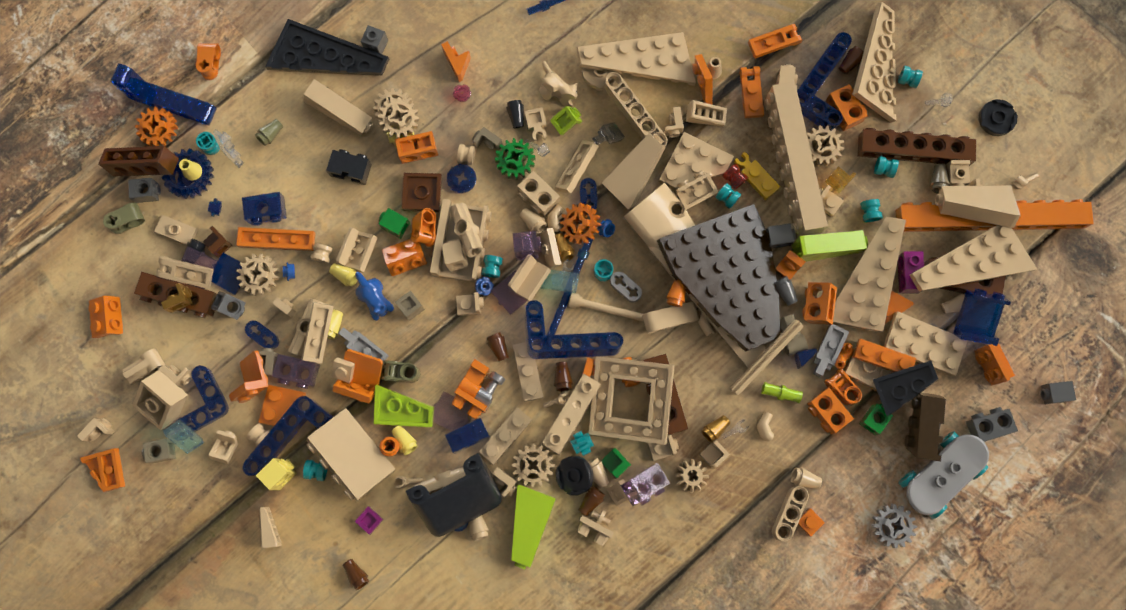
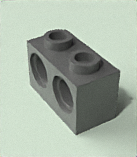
M1001 407L989 410L990 414L985 416L983 412L972 415V420L966 421L970 435L977 436L984 442L1018 432L1010 409L1002 410ZM998 417L1003 420L1002 426L997 422ZM980 422L985 427L984 432L979 429Z

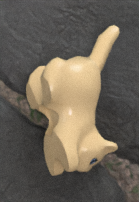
M543 61L542 66L546 75L539 89L540 95L545 100L557 97L562 105L572 107L573 103L571 100L578 97V83L573 85L565 83L559 75L552 72L546 61Z

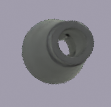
M788 276L775 282L776 289L787 306L798 301L792 280H789Z

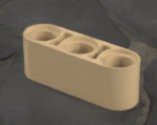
M694 302L682 304V307L672 306L642 315L647 334L699 321Z
M795 486L788 490L772 527V535L776 540L789 541L793 537L809 498L806 488ZM796 490L802 493V498L799 501L794 498ZM789 508H792L794 511L792 519H788L786 516V511ZM782 526L787 530V534L783 538L778 534V530Z

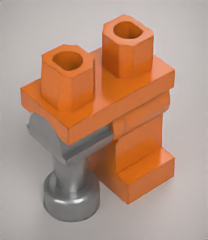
M474 359L465 377L454 392L456 396L452 405L461 410L466 402L470 403L472 407L467 414L476 420L482 412L486 413L492 403V395L497 385H502L505 378L492 371L489 376L491 381L486 388H483L481 384L489 374L490 369Z

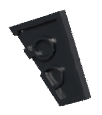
M928 361L873 379L886 416L889 417L937 382L938 376L932 361Z

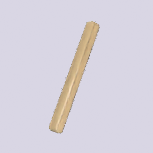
M794 320L730 387L731 391L739 395L803 328L802 323Z

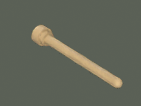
M576 293L571 294L569 308L576 309V307L580 308L581 306L644 322L642 313L585 300Z

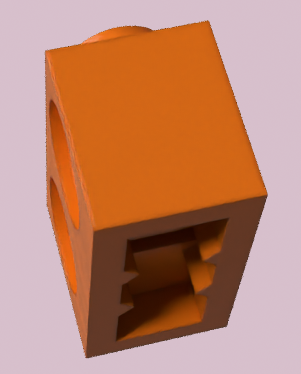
M850 84L830 93L826 99L843 131L862 123L868 116L865 106L861 105L858 98L852 95L854 89H852ZM840 97L846 98L847 102L842 101ZM849 112L854 113L856 118L851 117Z
M432 131L395 139L398 156L402 164L439 156Z
M808 282V288L805 290L806 305L802 312L805 321L810 324L833 325L836 286L832 283ZM823 290L822 295L817 298L818 292ZM820 309V314L815 317V312Z
M830 388L824 389L807 403L809 412L814 417L819 418L822 422L820 424L827 433H837L854 419ZM820 399L826 402L824 410L818 405ZM832 415L838 417L839 422L837 425L831 422Z

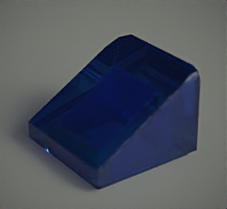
M814 348L796 353L794 358L797 368L803 367L814 356L817 349Z

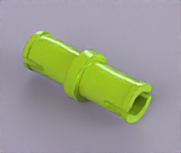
M764 382L761 389V394L777 397L781 401L785 399L800 403L803 396L802 391L786 388L785 385L777 386Z

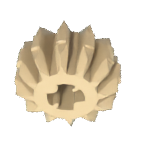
M690 459V466L687 461H683L685 469L678 466L677 469L682 473L675 474V477H681L682 479L676 482L677 485L684 483L683 491L689 486L690 493L694 492L695 486L696 490L700 492L701 487L699 484L702 486L707 485L702 479L709 478V475H703L702 473L707 470V467L700 469L701 461L695 466L694 459ZM694 471L696 480L689 481V475L687 474Z

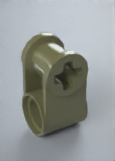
M137 203L126 204L122 208L106 214L103 219L105 227L115 234H121L145 222Z
M385 360L383 363L385 371L381 379L382 381L414 383L420 378V370L413 364ZM413 368L414 375L411 378H407V370Z

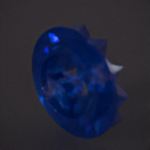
M458 164L451 167L447 173L448 186L457 193L469 192L477 181L474 169L467 164ZM464 172V177L467 180H462L459 184V179L456 176H461Z

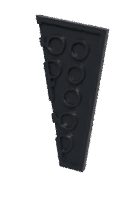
M287 19L265 67L267 70L382 76L390 59L386 55Z

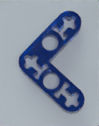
M199 365L192 371V379L205 405L183 416L174 423V432L179 436L191 435L224 417L229 411L228 403L212 371L208 367ZM199 371L206 372L204 378L206 381L211 380V382L205 383L202 378L198 377L200 375ZM209 386L215 388V393L211 397H208L205 393ZM217 404L223 405V407L221 408V412L214 411L210 414V412L207 410L209 409L210 411H213L217 408ZM201 412L205 413L206 420L203 423H198L197 415ZM192 422L194 424L185 428L186 431L180 430L182 423L189 424Z

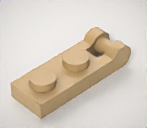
M166 256L159 257L158 263L160 268L157 269L156 276L207 289L210 288L213 275L212 268L174 260ZM168 266L172 267L171 272L167 270Z

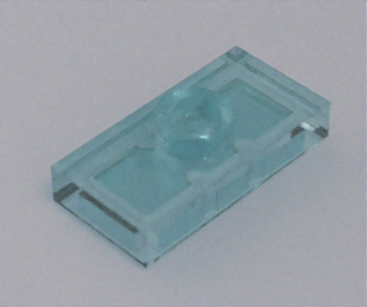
M551 270L540 289L576 293L579 274Z
M181 420L163 430L164 435L187 454L204 443L203 439Z

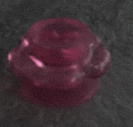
M463 84L457 85L454 88L453 96L458 101L465 102L470 98L471 91L469 86Z

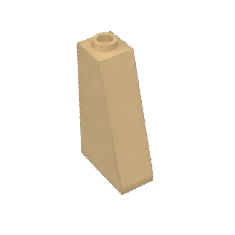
M314 79L304 93L303 102L354 133L362 136L364 132L367 134L373 125L370 123L372 117Z
M648 133L602 182L629 210L635 207L666 148L662 145L664 140L657 134L653 136Z
M1011 185L942 186L939 194L935 197V203L939 207L941 214L1010 228L1015 227L1020 217Z

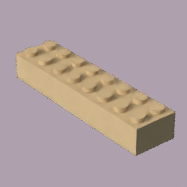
M795 81L772 85L764 100V107L769 112L768 125L773 130L772 143L777 148L776 161L781 166L780 178L782 181L784 180L785 184L784 196L788 198L789 202L788 214L792 216V229L794 228L797 239L799 236L821 234L828 227Z

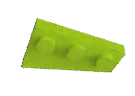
M375 385L373 424L433 427V406L380 385Z

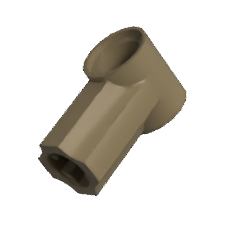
M794 314L780 319L781 333L795 320ZM800 331L784 347L788 356L808 349L807 341Z

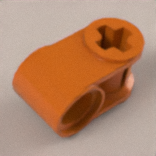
M199 43L197 45L196 69L206 80H213L218 76L219 60L221 57V49L218 43Z
M425 208L412 218L411 241L413 243H424L427 247H432L436 240V214L430 208Z
M837 369L835 375L824 381L825 385L832 390L844 405L852 406L862 398L860 389L842 369ZM848 391L855 395L854 401L848 399Z

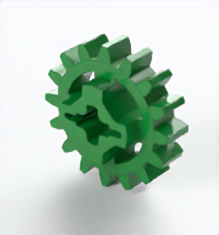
M513 138L512 143L506 140L505 146L499 145L501 151H496L498 157L495 158V163H499L496 166L498 170L502 169V175L507 173L508 179L514 175L515 179L518 180V175L525 178V172L531 173L530 167H535L533 161L536 158L535 155H532L534 149H529V143L523 145V139H520L518 143ZM527 160L526 165L523 167V162Z

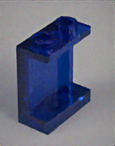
M975 288V291L967 290L953 334L962 340L998 346L1000 339L995 336L1004 305H1010L1011 301L1005 298L1006 295L998 292H993L992 295L987 294V291Z

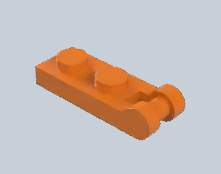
M791 24L749 39L748 44L754 58L801 43L802 38L796 32V25Z
M754 66L752 69L741 67L740 81L745 119L763 117L764 107L760 67ZM747 76H753V80L748 81Z

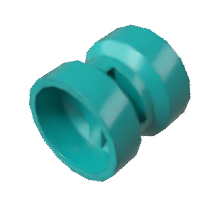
M904 65L900 72L898 83L902 85L909 84L910 87L916 89L921 81L923 71L918 69L912 70L911 67Z
M202 132L196 138L197 146L205 154L215 155L219 152L220 142L210 132Z
M879 156L874 167V174H885L889 178H894L897 173L899 160H887L886 157Z
M726 183L715 198L723 201L725 206L731 209L741 197V194L738 191H733L732 187Z
M870 199L860 203L861 209L865 213L863 215L864 222H875L883 219L882 212L878 211L881 206L879 199Z
M484 255L483 262L485 266L482 268L481 275L490 278H500L501 271L499 268L502 265L503 258L494 255Z
M606 259L599 260L594 267L595 278L601 282L608 281L613 275L612 263Z
M306 460L303 468V478L309 480L316 478L317 481H325L328 468L325 469L320 462L315 463L314 460Z

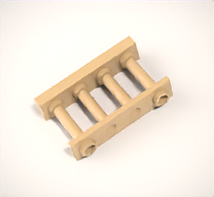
M583 374L542 442L545 447L558 455L561 454L590 406L592 398L601 385L599 382Z

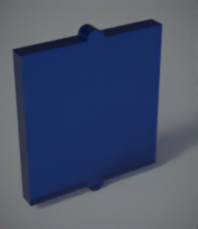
M223 252L217 263L213 264L211 282L236 295L240 289L239 284L242 282L236 278L241 275L237 272V269H242L240 261Z

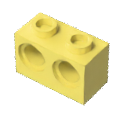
M273 458L256 476L269 490H281L297 473L294 470L295 466L288 459Z

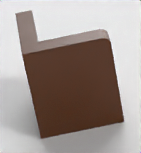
M211 226L210 229L213 233L203 243L213 255L219 258L233 245L214 226Z

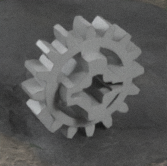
M891 504L890 508L888 505L883 506L884 511L877 510L879 516H873L876 524H871V527L876 528L873 535L880 536L877 540L878 542L885 541L884 546L889 547L892 545V548H898V544L900 547H905V541L907 543L912 542L909 537L916 536L912 529L917 528V526L912 525V522L916 519L915 517H909L910 510L904 511V506L897 508L896 504ZM894 513L890 518H885L888 514ZM892 523L897 526L896 530L891 526ZM899 534H903L901 538L894 540Z

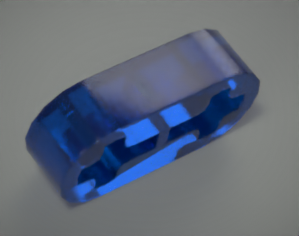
M586 178L580 183V203L586 205L587 199H590L591 205H594L591 206V209L597 210L596 182L591 178ZM586 184H590V187H593L590 189V194H587L586 188H583L586 187Z
M255 320L249 321L246 324L245 333L259 345L271 349L278 347V336L263 324ZM251 327H257V330L261 332L260 335L255 332L252 333ZM263 337L272 338L273 344H267Z

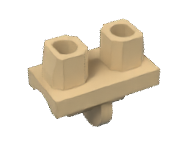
M602 510L601 514L592 512L591 517L597 519V522L583 515L579 520L581 522L577 532L587 537L591 528L596 529L598 533L593 541L602 546L614 534V532L600 525L602 522L608 526L611 521L604 517L606 514L605 510Z

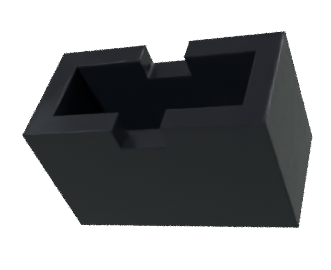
M339 149V151L332 150L326 171L331 177L344 180L346 176L351 178V182L366 185L372 164L368 157L363 154L352 155L343 149Z

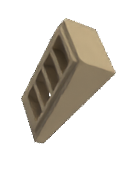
M692 100L687 106L686 122L724 127L727 108ZM717 112H719V120L716 119Z
M260 507L261 547L282 546L270 508Z

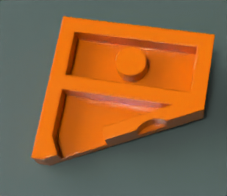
M702 54L695 55V63L692 64L693 73L697 76L704 103L712 105V75Z
M268 384L259 423L280 427L287 415L291 414L298 402L306 396V393Z
M119 448L80 458L81 462L86 463L91 470L89 473L93 479L97 480L98 486L103 492L125 487Z

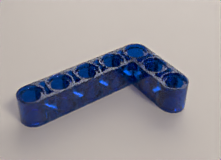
M846 32L836 35L797 90L798 98H802L805 102H800L802 115L816 125H821L823 129L829 126L830 131L838 128L843 120V116L837 109L815 95L851 45L852 38ZM828 56H833L835 60H831ZM818 70H823L825 74L819 73ZM807 84H812L815 88H810ZM813 108H817L820 113L814 112ZM828 118L834 119L836 123H831Z
M120 63L117 64L110 80L125 96L136 102L159 109L163 107L167 112L170 111L172 114L205 125L211 124L217 107L208 102L145 82L132 68Z
M532 300L526 305L527 352L533 359L614 356L622 348L623 337L616 332L545 335L542 304L537 300ZM536 310L538 313L532 314L529 311ZM536 327L540 331L534 332L531 328ZM609 342H615L618 346H612ZM576 343L580 347L574 348L571 346V344ZM590 343H597L599 347H593ZM557 344L561 348L555 349L552 347V345ZM538 345L541 349L535 350L532 346Z
M307 396L299 397L245 460L243 472L248 476H256L273 458H277L307 420L319 429L334 416L315 400ZM309 401V408L303 411V402ZM319 413L324 414V420L321 423H318L316 420ZM292 416H295L297 419L294 426L289 424V419ZM282 431L284 438L278 441L276 438L277 433ZM266 447L271 449L268 457H265L263 453ZM256 462L258 469L253 473L251 465Z

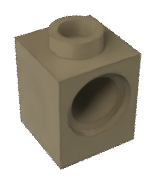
M411 290L395 301L409 321L425 310Z
M162 439L143 443L142 457L145 463H158L176 459L174 440ZM157 447H160L161 450L159 456L155 455Z

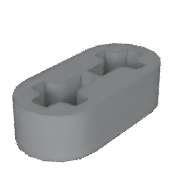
M615 272L611 276L610 284L612 288L627 301L634 303L641 298V288L626 274ZM615 277L618 279L622 277V283L626 286L624 287L620 283L616 285ZM627 287L631 291L637 290V297H629L630 292L627 290Z

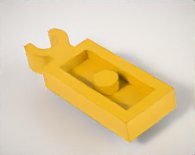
M743 152L741 156L745 161L740 162L736 158L734 163L737 167L743 168L741 175L764 200H767L780 186L756 160L751 163L749 155Z

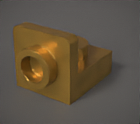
M177 283L176 287L179 295H171L166 298L167 300L161 302L163 309L172 313L193 304L190 298L192 293L188 286Z

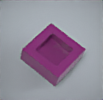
M368 506L355 522L371 535L384 519Z

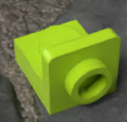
M565 106L550 119L560 135H564L576 123L580 124L583 122L578 109Z

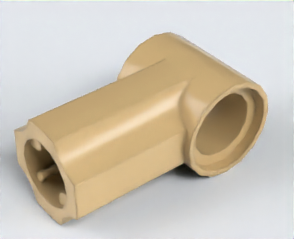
M157 349L146 351L140 356L141 359L123 369V375L130 384L136 383L149 374H154L162 365H165Z

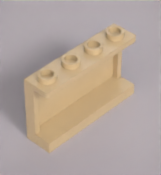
M443 199L430 273L435 277L476 283L477 279L481 278L482 267L480 262L481 259H484L486 248H483V253L479 256L471 258L466 254L469 267L450 272L445 264L441 244L453 239L461 240V238L454 232L455 222L451 214V207L455 203H451V200ZM467 205L473 223L479 227L478 236L483 246L484 241L488 240L489 230H486L487 223L491 222L492 212H489V208L484 205V208Z
M346 408L307 437L308 444L306 446L313 454H318L321 458L319 459L320 464L325 469L329 468L333 473L331 477L338 485L340 483L346 489L344 493L350 500L354 499L357 502L368 491L395 471L393 465L381 453L380 449Z

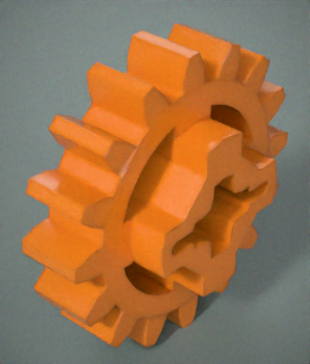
M154 107V111L147 108V114L141 112L142 119H136L139 122V125H135V128L139 130L136 132V135L148 146H160V143L166 146L167 140L173 141L170 138L171 136H177L174 130L178 129V126L175 124L177 120L170 111L167 112L163 107L161 109Z
M579 203L578 206L572 204V210L566 208L567 214L561 215L565 219L560 221V224L564 225L560 229L561 232L565 233L564 238L579 245L582 244V241L586 244L589 243L588 238L594 240L593 234L599 233L596 228L601 226L597 222L600 216L595 215L597 210L591 209L590 205H584L583 203ZM586 213H588V215L590 216V219H591V220H588V219H587V214H586Z

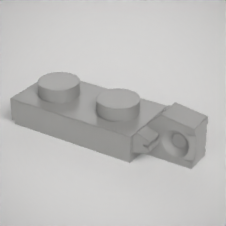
M834 324L829 325L813 362L817 364L814 375L821 377L825 369L830 370L834 366L849 331Z
M344 327L339 332L346 339L344 344L348 349L379 358L383 363L389 357L388 354L360 332L354 330L351 334Z

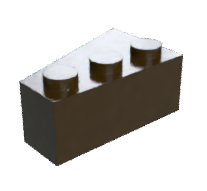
M920 393L912 399L913 413L908 420V427L910 429L909 435L905 437V447L916 458L941 462L942 455H938V444L943 443V436H939L941 424H944L946 399L941 395Z

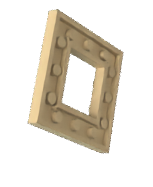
M596 356L594 380L601 385L592 398L589 434L666 445L675 365ZM615 378L651 383L648 421L611 417Z

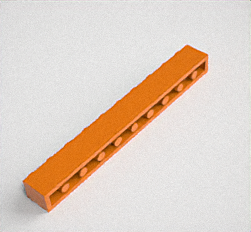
M1082 199L1072 200L1071 202L1054 200L1046 203L1045 200H1037L1033 203H1027L1026 200L1016 201L1020 217L1012 229H1085L1094 224L1092 203L1083 202ZM912 202L901 204L895 210L896 218L906 220L904 232L989 230L996 226L995 224L941 214L939 207L932 205V202H924L920 205H913Z

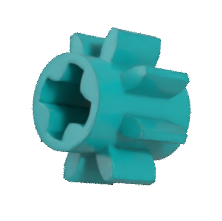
M582 431L574 434V439L570 442L575 453H582L583 456L590 453V448L594 446L588 433L583 435Z

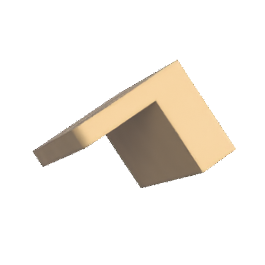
M528 254L508 286L516 295L531 302L551 270Z

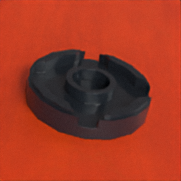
M995 99L986 103L981 108L978 120L986 133L992 136H1003L1014 129L1017 124L1018 115L1011 103Z
M569 456L562 459L556 469L558 486L567 492L568 495L572 496L583 494L591 488L594 480L593 470L586 459L580 456Z

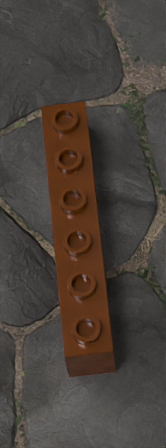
M866 128L858 135L857 157L878 158L883 156L889 160L895 159L934 164H947L951 160H970V166L976 161V139H970L968 136L957 138L951 137L948 134L934 136L931 133L914 134L912 131L900 133L891 129L878 131L875 128ZM876 140L881 141L883 146L878 145ZM895 142L900 143L901 148L897 147L895 145ZM913 143L917 144L920 149L915 148ZM932 145H935L938 151L934 150ZM951 147H954L957 153L952 151Z

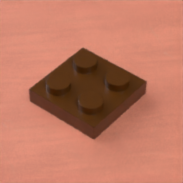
M404 173L402 210L422 211L425 208H430L434 212H440L442 174Z

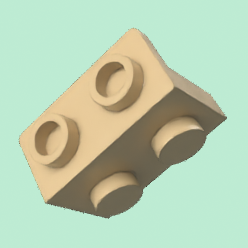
M702 171L694 175L695 180L691 182L685 180L677 185L678 189L674 192L679 201L685 205L686 210L718 193L710 177L712 175L711 172L705 174Z
M349 227L336 262L342 266L364 272L378 237Z

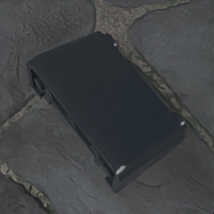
M479 453L469 457L464 462L465 477L431 495L423 485H417L406 490L410 502L433 536H444L501 504L502 496L499 488Z

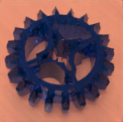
M190 148L187 152L181 149L180 154L174 152V155L179 160L173 175H163L161 177L165 181L164 186L168 188L170 193L177 197L182 196L184 199H187L188 196L195 199V194L202 196L201 191H208L206 185H212L209 179L214 178V175L211 173L214 171V168L210 166L211 161L207 159L205 154H201L198 150L193 151ZM187 159L200 164L202 168L200 178L197 180L186 179L179 167L180 161ZM176 172L179 174L178 183L175 180Z

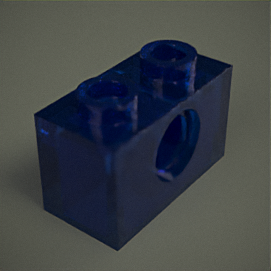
M280 192L242 197L244 220L251 225H262L263 222L267 221L276 223L280 222L281 219L287 218L285 198ZM268 206L267 212L261 213V210Z
M479 418L445 434V437L452 452L456 454L490 438V434L483 419Z

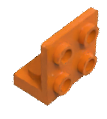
M998 340L974 350L976 361L982 366L985 379L991 386L1007 382L1011 377L1015 376Z

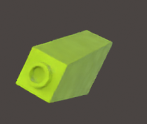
M863 230L799 236L792 244V250L808 262L862 253L867 249L868 239L866 235L864 236Z
M519 484L516 496L511 560L515 562V566L526 569V566L531 567L556 498Z

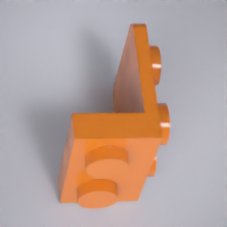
M347 349L344 360L355 363L353 379L350 383L338 379L333 385V392L369 404L375 396V385H379L383 361L379 358Z
M253 351L240 362L244 383L229 394L230 402H248L268 387V377L264 373L263 359L258 351Z

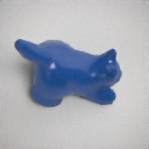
M360 272L355 273L356 279L360 284L356 288L355 294L360 301L367 304L373 320H379V317L385 316L387 311L392 312L394 307L382 294L383 285L379 279L366 280Z

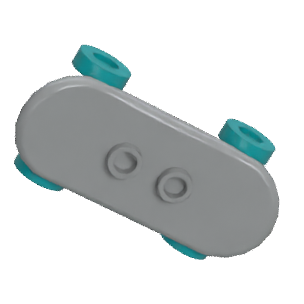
M955 431L950 432L943 438V443H939L944 448L938 454L942 455L941 462L931 460L918 474L912 470L900 479L898 484L902 488L908 486L907 498L914 510L923 515H929L931 519H936L947 509L946 504L972 479H977L988 469L989 451L985 442L979 437L966 434L959 436Z

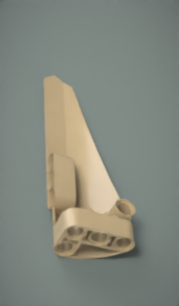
M664 182L622 218L634 232L638 233L648 245L650 252L675 281L657 240L695 226L686 211L685 205L679 201ZM673 205L680 207L679 215L672 213L671 208ZM688 295L747 368L766 350L764 344L745 352L736 341L727 336L728 333L721 326L717 327L697 305L699 302L693 295Z

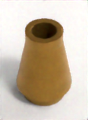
M562 233L556 234L555 238L561 262L565 263L575 257V250Z
M722 415L720 418L703 426L704 429L701 433L708 442L712 443L719 439L731 423L726 416Z

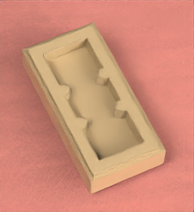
M162 215L154 232L187 245V242L195 238L198 229Z
M547 228L540 234L541 251L545 257L546 266L550 270H554L561 265L554 229Z

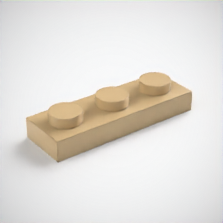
M582 140L555 186L559 191L572 193L576 188L579 179L599 147L595 142Z
M313 302L302 360L322 363L333 305Z
M532 341L514 344L513 349L524 402L543 398Z
M517 407L479 452L494 465L530 424L532 419Z

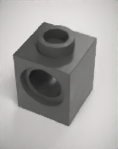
M369 25L361 39V44L364 48L383 54L388 43L385 31Z
M154 179L128 180L129 198L135 203L159 201L161 188ZM148 187V191L143 193V190Z
M791 223L770 226L766 229L770 238L769 246L772 249L791 246L796 239V233L794 228H791Z
M219 291L211 309L238 320L245 311L244 306L246 302ZM232 302L233 307L228 311L227 305Z
M1073 381L1041 385L1040 395L1045 405L1076 400Z

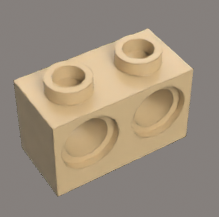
M534 171L517 186L519 197L525 202L529 201L532 204L531 208L538 215L541 213L545 217L560 202V196ZM530 185L536 187L533 192H528L526 188ZM542 198H546L549 200V203L542 205L539 201Z

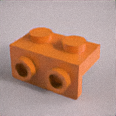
M411 239L382 249L391 276H396L427 264L420 242L413 243Z
M103 295L89 300L92 338H101L110 334H123L120 297Z

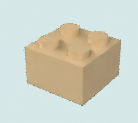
M158 370L141 381L132 406L158 429L163 430L178 420L188 395L183 389L173 383L169 377Z

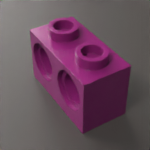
M904 251L898 256L897 261L899 294H918L920 292L911 279L910 274L924 267L923 251Z

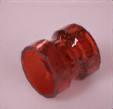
M737 164L731 166L722 175L725 180H729L730 186L734 190L739 188L749 178L740 171V167Z

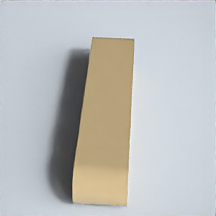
M616 72L609 73L605 79L604 88L642 140L648 133L653 136L657 134L664 140L662 145L666 146V135L621 75ZM615 80L618 85L611 86L608 81ZM620 95H627L629 100L622 101ZM631 110H638L640 115L633 116ZM648 124L651 127V131L643 130L642 125Z

